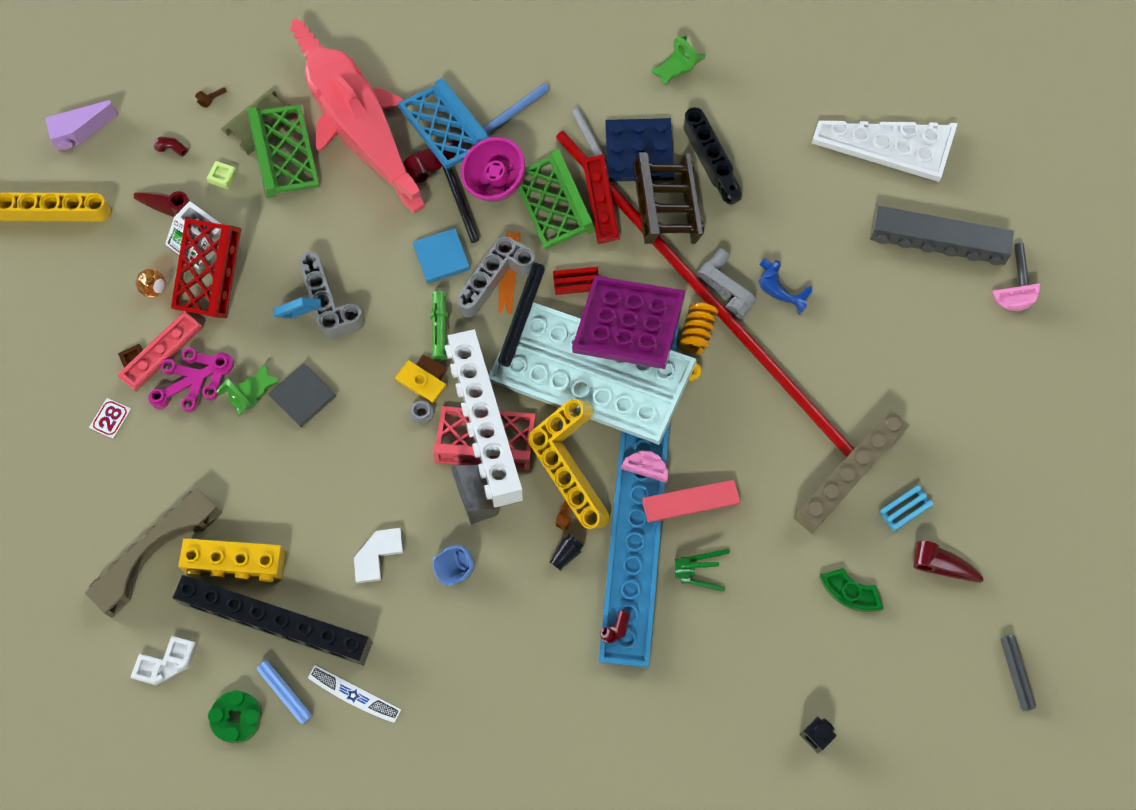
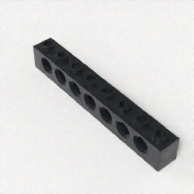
M185 575L181 576L172 597L181 605L363 666L373 643L368 636Z

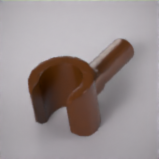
M223 87L208 95L203 91H199L195 97L198 99V104L207 108L215 97L226 93L227 90Z

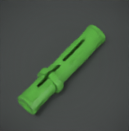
M443 291L432 293L430 318L432 319V359L435 361L447 359L445 351L446 320L448 319V312L446 311L447 294Z

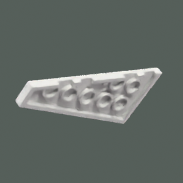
M818 121L811 143L939 182L958 123L938 125V123L930 122L929 125H917L915 122L868 124V121H860L859 124H847L845 121Z

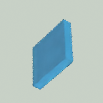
M455 228L413 242L427 284L470 270Z

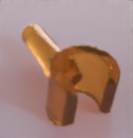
M564 500L563 507L557 515L555 523L557 527L566 531L572 518L566 516L569 508L566 500Z

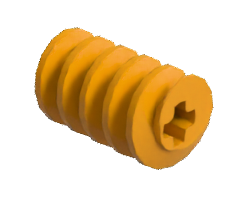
M696 302L689 307V314L686 317L687 322L684 324L685 330L682 332L680 347L690 353L703 354L704 350L702 348H707L710 345L707 340L711 339L712 334L708 331H713L714 329L711 323L716 322V317L713 315L718 314V309L707 303Z

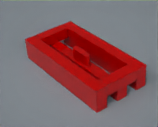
M598 266L553 271L555 295L590 292L592 284L559 287V285L593 281L594 276H599Z

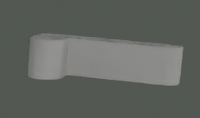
M510 237L499 238L459 292L457 304L460 314L467 318L475 316L509 269L520 275L528 276L532 264L535 263L533 251ZM504 249H510L507 253L501 252ZM522 260H529V261H530V262H528V263H526V264L520 263V261H522ZM492 266L498 267L496 270H489ZM478 284H485V285H486V286L483 287V288H477V287H476Z
M314 252L302 254L299 259V265L310 298L321 299V304L329 303L325 307L314 310L324 336L333 339L360 330L365 322L359 306L350 303L336 308L318 255ZM311 265H313L315 271L313 272L310 271ZM317 283H322L319 287H313ZM357 315L354 320H348L350 316ZM335 322L332 327H326L328 323Z

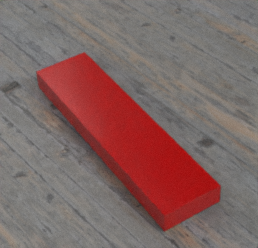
M602 154L582 159L597 243L603 244L620 240L605 156Z

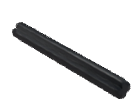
M532 264L498 358V363L501 366L509 367L511 365L545 271L542 264Z

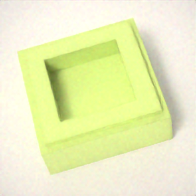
M215 161L206 180L210 184L229 189L237 169L236 167Z

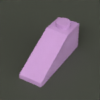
M107 100L49 116L45 119L50 140L56 149L60 151L80 145L118 114L112 102Z

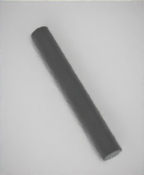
M1024 243L1015 244L1019 285L1026 286L1029 285Z

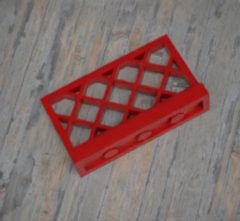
M185 218L171 309L227 319L242 228ZM192 224L198 225L202 232L195 239L191 235ZM215 228L221 229L220 239L214 243L209 233ZM205 237L210 247L202 252L197 243ZM194 247L198 256L190 262L187 252L190 248ZM214 250L217 255L216 262L210 265L205 256ZM202 260L207 269L198 275L193 266ZM190 270L194 279L186 284L183 279L184 273ZM210 273L213 278L212 285L207 288L203 283L202 278ZM198 282L203 292L194 297L189 288ZM186 292L191 301L185 306L179 305L180 296ZM204 296L209 300L208 311L203 310L198 303Z

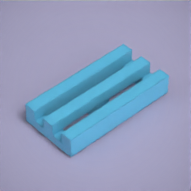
M919 485L879 511V514L893 532L933 505V502L927 499L926 493L921 491L922 488ZM914 494L918 496L916 499H914L913 501H911L910 503H908L892 515H887L889 511H891L892 509H894L895 507H897L898 505L912 497ZM922 501L923 506L898 523H893L894 519Z

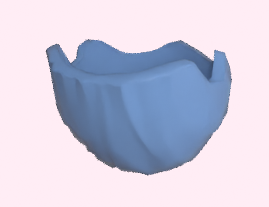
M453 545L447 547L433 558L432 567L439 582L446 586H452L471 576L475 568V559L467 547Z

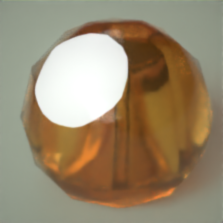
M145 269L138 274L136 287L142 295L156 297L164 291L166 280L158 270Z

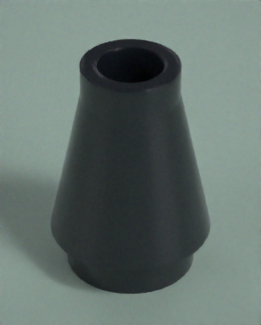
M568 534L562 538L549 562L561 571L563 567L582 553L581 549L584 545L571 534Z

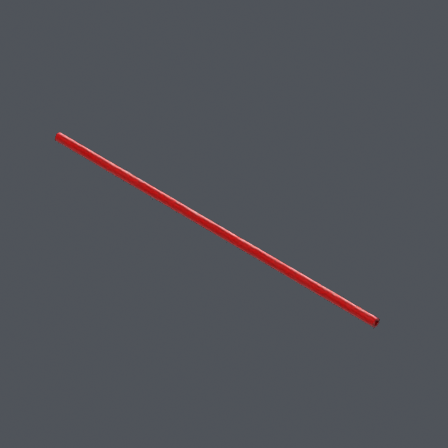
M564 131L559 132L556 139L584 169L582 159L588 158L586 154ZM610 182L613 202L643 234L639 212ZM659 235L652 245L705 303L718 309V314L716 315L844 456L847 457L854 450L853 446Z

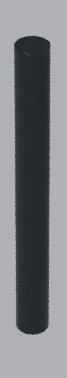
M443 166L471 243L478 242V234L452 167L445 169Z

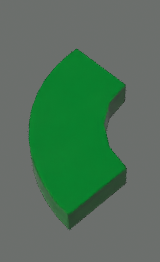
M844 568L820 574L819 578L824 588L840 604L861 612H877L884 609L876 585L865 586L856 583L847 575Z

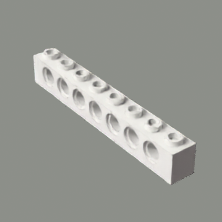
M475 329L447 335L448 345H445L447 359L452 358L453 364H450L452 377H457L459 382L455 384L458 397H463L464 403H461L463 416L468 417L470 423H466L469 437H474L476 442L472 444L475 458L480 457L481 464H478L481 479L486 478L487 485H484L487 500L492 499L494 508L523 501L521 483ZM484 415V416H486V417H484V418H479L478 416ZM486 435L492 436L490 438H484V436ZM493 455L498 456V458L491 459L489 457ZM497 476L504 477V479L502 480H496L494 478Z

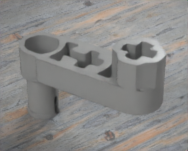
M718 249L709 262H705L699 269L697 276L707 286L729 300L730 302L726 305V309L735 318L742 319L754 305L756 299L752 293L719 271L730 259V255L725 250Z

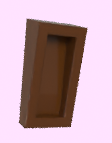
M422 355L416 364L439 380L442 379L447 371V366L425 355Z

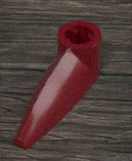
M452 140L446 142L445 145L458 147L459 141ZM430 148L409 156L403 163L415 183L426 181L431 176V173L443 166ZM445 150L443 152L447 160L452 159L456 154Z
M182 191L173 192L171 195L156 192L134 193V199L172 217H175L190 201L188 196Z
M918 541L916 543L913 565L915 569L967 581L983 582V576L957 555L939 548V545L934 542Z

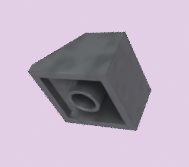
M478 465L451 467L470 524L472 525L498 515L497 508H494L492 499L487 500L484 485H487L486 478L481 479Z

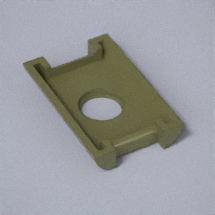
M271 88L247 108L256 107L257 110L285 106L276 98V92ZM246 108L224 125L221 130L227 136L233 133L242 141L240 143L241 149L249 155L255 150L248 120V109ZM287 113L284 118L291 121L297 116V113ZM266 116L264 123L272 127L278 119L273 116ZM281 122L275 130L279 131L286 124Z

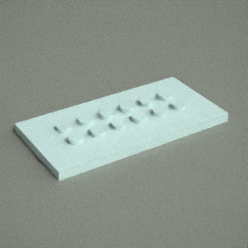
M533 302L511 365L509 367L499 365L498 355L488 375L490 382L558 408L571 399L588 401L593 407V415L590 420L660 445L697 363L696 359L671 350L666 369L572 353V346L581 319ZM578 405L576 414L580 415L581 407Z

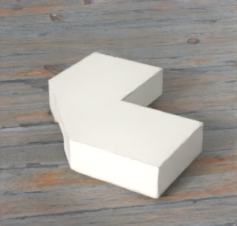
M400 528L376 531L354 557L357 584L381 581L379 557L403 553Z
M171 636L163 660L139 653L130 678L156 686L189 668L197 643Z

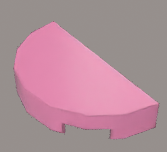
M1040 283L994 290L992 294L995 301L1002 308L1009 311H1022L1036 303L1040 295Z
M638 451V453L625 458L621 465L622 470L667 483L668 469L661 460V457L651 451Z

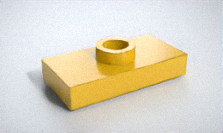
M409 360L395 376V381L434 405L447 387L444 382Z

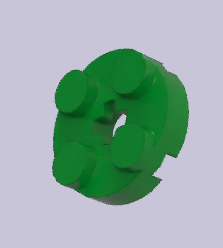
M233 690L221 695L214 702L208 713V719L210 721V728L216 737L225 742L241 743L249 740L256 734L261 724L262 712L258 701L253 696L239 690ZM233 711H241L242 714L239 716L241 721L239 723L235 721L230 723V714Z

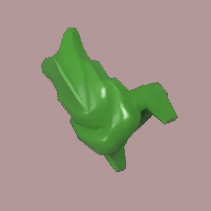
M686 35L674 39L675 51L670 55V58L665 60L663 65L651 70L654 75L661 78L664 85L668 84L671 79L690 72L697 63L706 57L705 54L696 53L693 47L686 41Z
M263 365L254 377H249L244 383L241 382L235 386L227 379L216 392L219 396L227 391L229 392V402L238 410L237 415L239 417L246 410L253 408L258 403V399L265 395L266 390L278 383V379L269 376L267 367Z

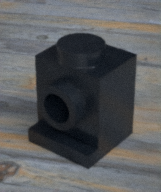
M818 716L799 734L817 753L823 751L837 736L833 732L835 728L825 718L821 720Z

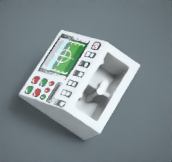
M190 201L174 217L165 243L167 247L178 255L180 253L185 218L221 224ZM192 224L191 235L195 239L202 232L198 225ZM215 228L209 233L214 243L220 239L221 229ZM205 237L197 243L202 252L210 247ZM194 247L190 248L187 252V257L191 262L198 256ZM214 250L205 256L208 261L214 256ZM200 260L194 266L200 270L204 263Z

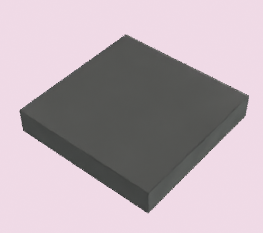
M304 363L269 393L270 397L301 428L336 397L335 393Z

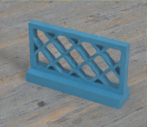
M443 78L436 80L435 86L398 102V108L445 169L463 161L469 150L461 148L462 142L471 143L474 146L478 142L490 138ZM434 95L438 102L437 104L425 102V98ZM407 106H420L419 112L409 111ZM423 107L435 110L434 116L422 114ZM438 111L447 112L450 116L449 119L437 117ZM419 120L431 121V128L421 126ZM435 123L447 125L446 132L433 129ZM450 126L460 128L462 131L461 135L449 133ZM431 136L444 137L443 144L433 142ZM447 138L458 140V147L445 145ZM444 150L454 152L456 157L447 160L443 152Z

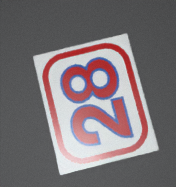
M106 398L89 428L113 439L131 408Z

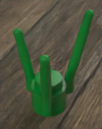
M725 549L675 559V579H681V584H694L724 591L725 587L692 579L690 576H695V568L719 566V562L695 563V561L729 554L730 550Z

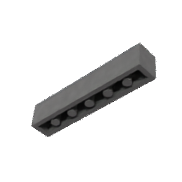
M878 206L873 216L870 240L877 241L880 244H895L902 248H917L924 252L943 253L950 257H965L971 261L981 260L993 265H1005L1012 254L1014 231Z

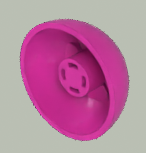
M492 137L478 142L468 151L461 166V179L465 188L478 199L489 202L502 201L511 197L522 185L526 173L525 158L520 148L513 141L502 137Z

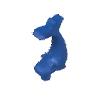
M764 258L759 264L766 270L759 279L760 288L777 300L794 304L800 315L807 307L806 299L813 291L812 286L806 288L799 295H791L782 287L778 280V270L781 267V262L775 260L771 263Z

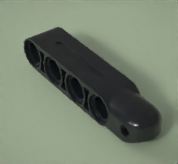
M693 107L685 112L683 129L711 183L717 188L724 202L730 205L739 202L742 199L741 187L733 174V166L707 117L699 108Z

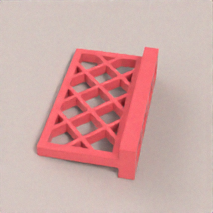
M442 406L437 440L433 451L435 463L453 465L481 464L480 457L475 458L473 447L468 446L465 442L470 438L469 434L466 433L460 437L455 431L463 423L466 426V423H469V418L463 416L462 408ZM499 411L501 419H504L507 423L504 425V430L506 431L511 427L518 434L508 441L516 470L530 471L532 447L525 435L528 434L529 437L530 432L534 429L535 414ZM446 414L457 415L460 420L450 426L445 420ZM520 420L530 421L529 427L522 432L515 426ZM449 433L457 439L452 444H442L443 437ZM522 439L527 444L526 451L516 450L512 445ZM493 455L489 458L495 459L498 458V456Z

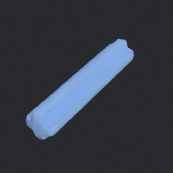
M267 660L263 661L257 667V671L301 724L306 723L312 717L310 711Z

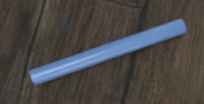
M545 83L483 127L484 131L489 135L549 91L548 86Z

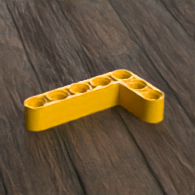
M571 399L530 432L528 440L533 451L580 523L587 529L603 528L609 522V513L562 443V441L592 417L593 407L588 401ZM578 405H580L581 407V413L579 416H577L576 409ZM560 420L563 421V428L561 430L558 426ZM543 434L545 435L544 444H542L541 437ZM557 453L558 462L555 464L554 455ZM568 473H570L571 475V481L569 484L566 480V476ZM581 492L584 495L583 503H581L579 500V495ZM594 512L597 514L596 523H594L592 520V514Z

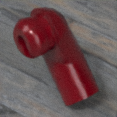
M160 136L155 140L154 149L158 152H165L166 148H171L180 157L185 156L188 152V148L176 138Z
M618 611L616 624L601 629V639L606 643H614L625 637L630 613Z

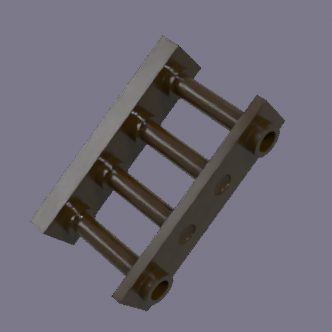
M639 152L633 162L644 244H653L661 233H690L691 244H696L704 233V224L700 219L693 176L694 163L691 162L690 153H685L679 164H652L648 159L647 152ZM651 173H680L682 184H655L651 179ZM654 193H683L685 204H658L654 199ZM657 213H686L688 224H661L658 222Z

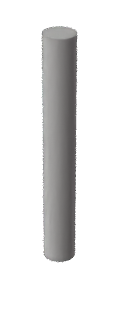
M579 108L573 109L572 114L594 156L602 155L603 152Z

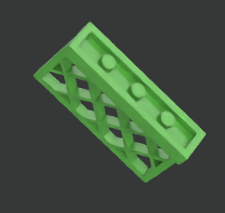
M301 105L257 110L256 107L247 108L249 125L266 198L275 197L277 193L319 187ZM297 112L298 119L294 124L284 118L287 113ZM273 116L278 120L270 127L264 123L263 117ZM281 122L291 128L286 135L275 130ZM294 130L303 136L299 144L289 138ZM272 133L282 139L277 147L268 142ZM285 142L295 147L290 156L280 150ZM299 150L308 157L304 164L293 158ZM276 154L287 159L282 167H279L272 161ZM290 162L300 167L295 176L285 170ZM305 170L312 175L313 181L303 182L298 177ZM281 174L292 179L288 185L278 186L277 179Z
M559 148L551 152L552 156L526 167L525 175L533 176L529 186L522 184L519 188V192L545 250L584 232H587V235L595 232L593 222ZM551 164L553 170L550 177L540 174L543 167ZM537 178L547 181L544 190L534 188ZM551 183L561 186L558 195L548 192ZM531 192L541 194L538 204L528 201ZM546 196L556 199L552 209L542 206ZM560 201L569 203L566 213L556 210ZM539 210L550 213L546 223L536 219ZM554 215L564 217L560 227L550 224ZM568 219L576 221L579 225L578 228L572 231L564 229ZM548 228L558 231L556 237L550 241H546L544 237Z

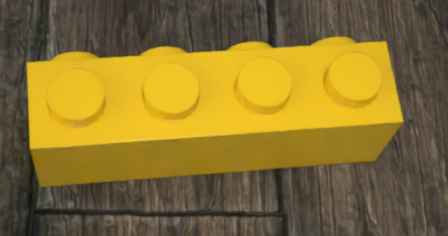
M183 538L178 568L189 577L198 578L201 577V574H207L214 579H225V576H234V579L240 581H249V578H259L261 582L273 583L274 579L282 580L286 551L281 545Z

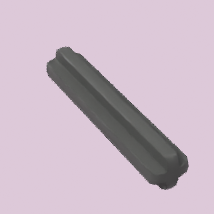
M1014 635L1001 638V644L1020 707L1023 711L1035 709L1036 702L1016 637Z

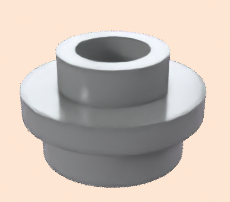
M417 401L410 408L411 419L418 424L429 422L434 414L431 404L426 401ZM424 410L426 411V414L424 416H419L418 412Z

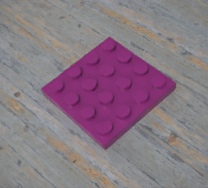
M594 276L574 339L572 353L666 369L685 298V290Z

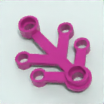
M186 348L182 352V357L186 363L192 364L197 362L208 366L198 370L177 365L171 359L164 360L161 363V369L165 374H177L186 378L165 389H154L149 394V402L154 408L163 409L168 406L171 396L191 386L188 396L182 399L181 406L186 412L195 411L205 378L211 375L210 384L203 388L202 394L208 401H213L218 397L216 391L219 388L223 375L230 373L234 366L232 357L224 352L217 353L212 357L196 353L193 348ZM189 353H193L192 358H186ZM222 360L225 361V363H224L223 365H221V366H218V365H217L220 361H222ZM172 364L171 369H165L167 365ZM214 390L211 396H207L208 391ZM161 394L160 399L154 400L155 396ZM188 402H193L192 406L186 407Z

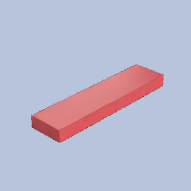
M184 311L117 374L118 377L136 392L161 368V363L164 360L171 359L203 328L202 325Z
M734 480L642 499L648 523L741 503Z

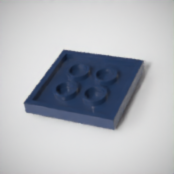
M671 118L605 120L607 171L610 182L635 181L633 162L639 152H647L648 159L652 164H674ZM651 173L652 181L674 180V173Z

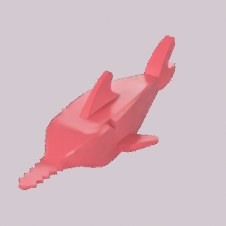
M292 20L290 31L295 32L293 36L298 39L297 44L302 46L301 51L305 53L304 57L307 59L305 79L309 91L322 113L317 122L316 129L317 151H322L337 134L352 152L394 188L399 199L412 213L425 208L420 190L412 177L405 171L383 111L384 109L398 108V102L404 99L381 88L372 89L352 58L343 51L319 45L320 40L314 39V33H309L310 28L305 27V21Z

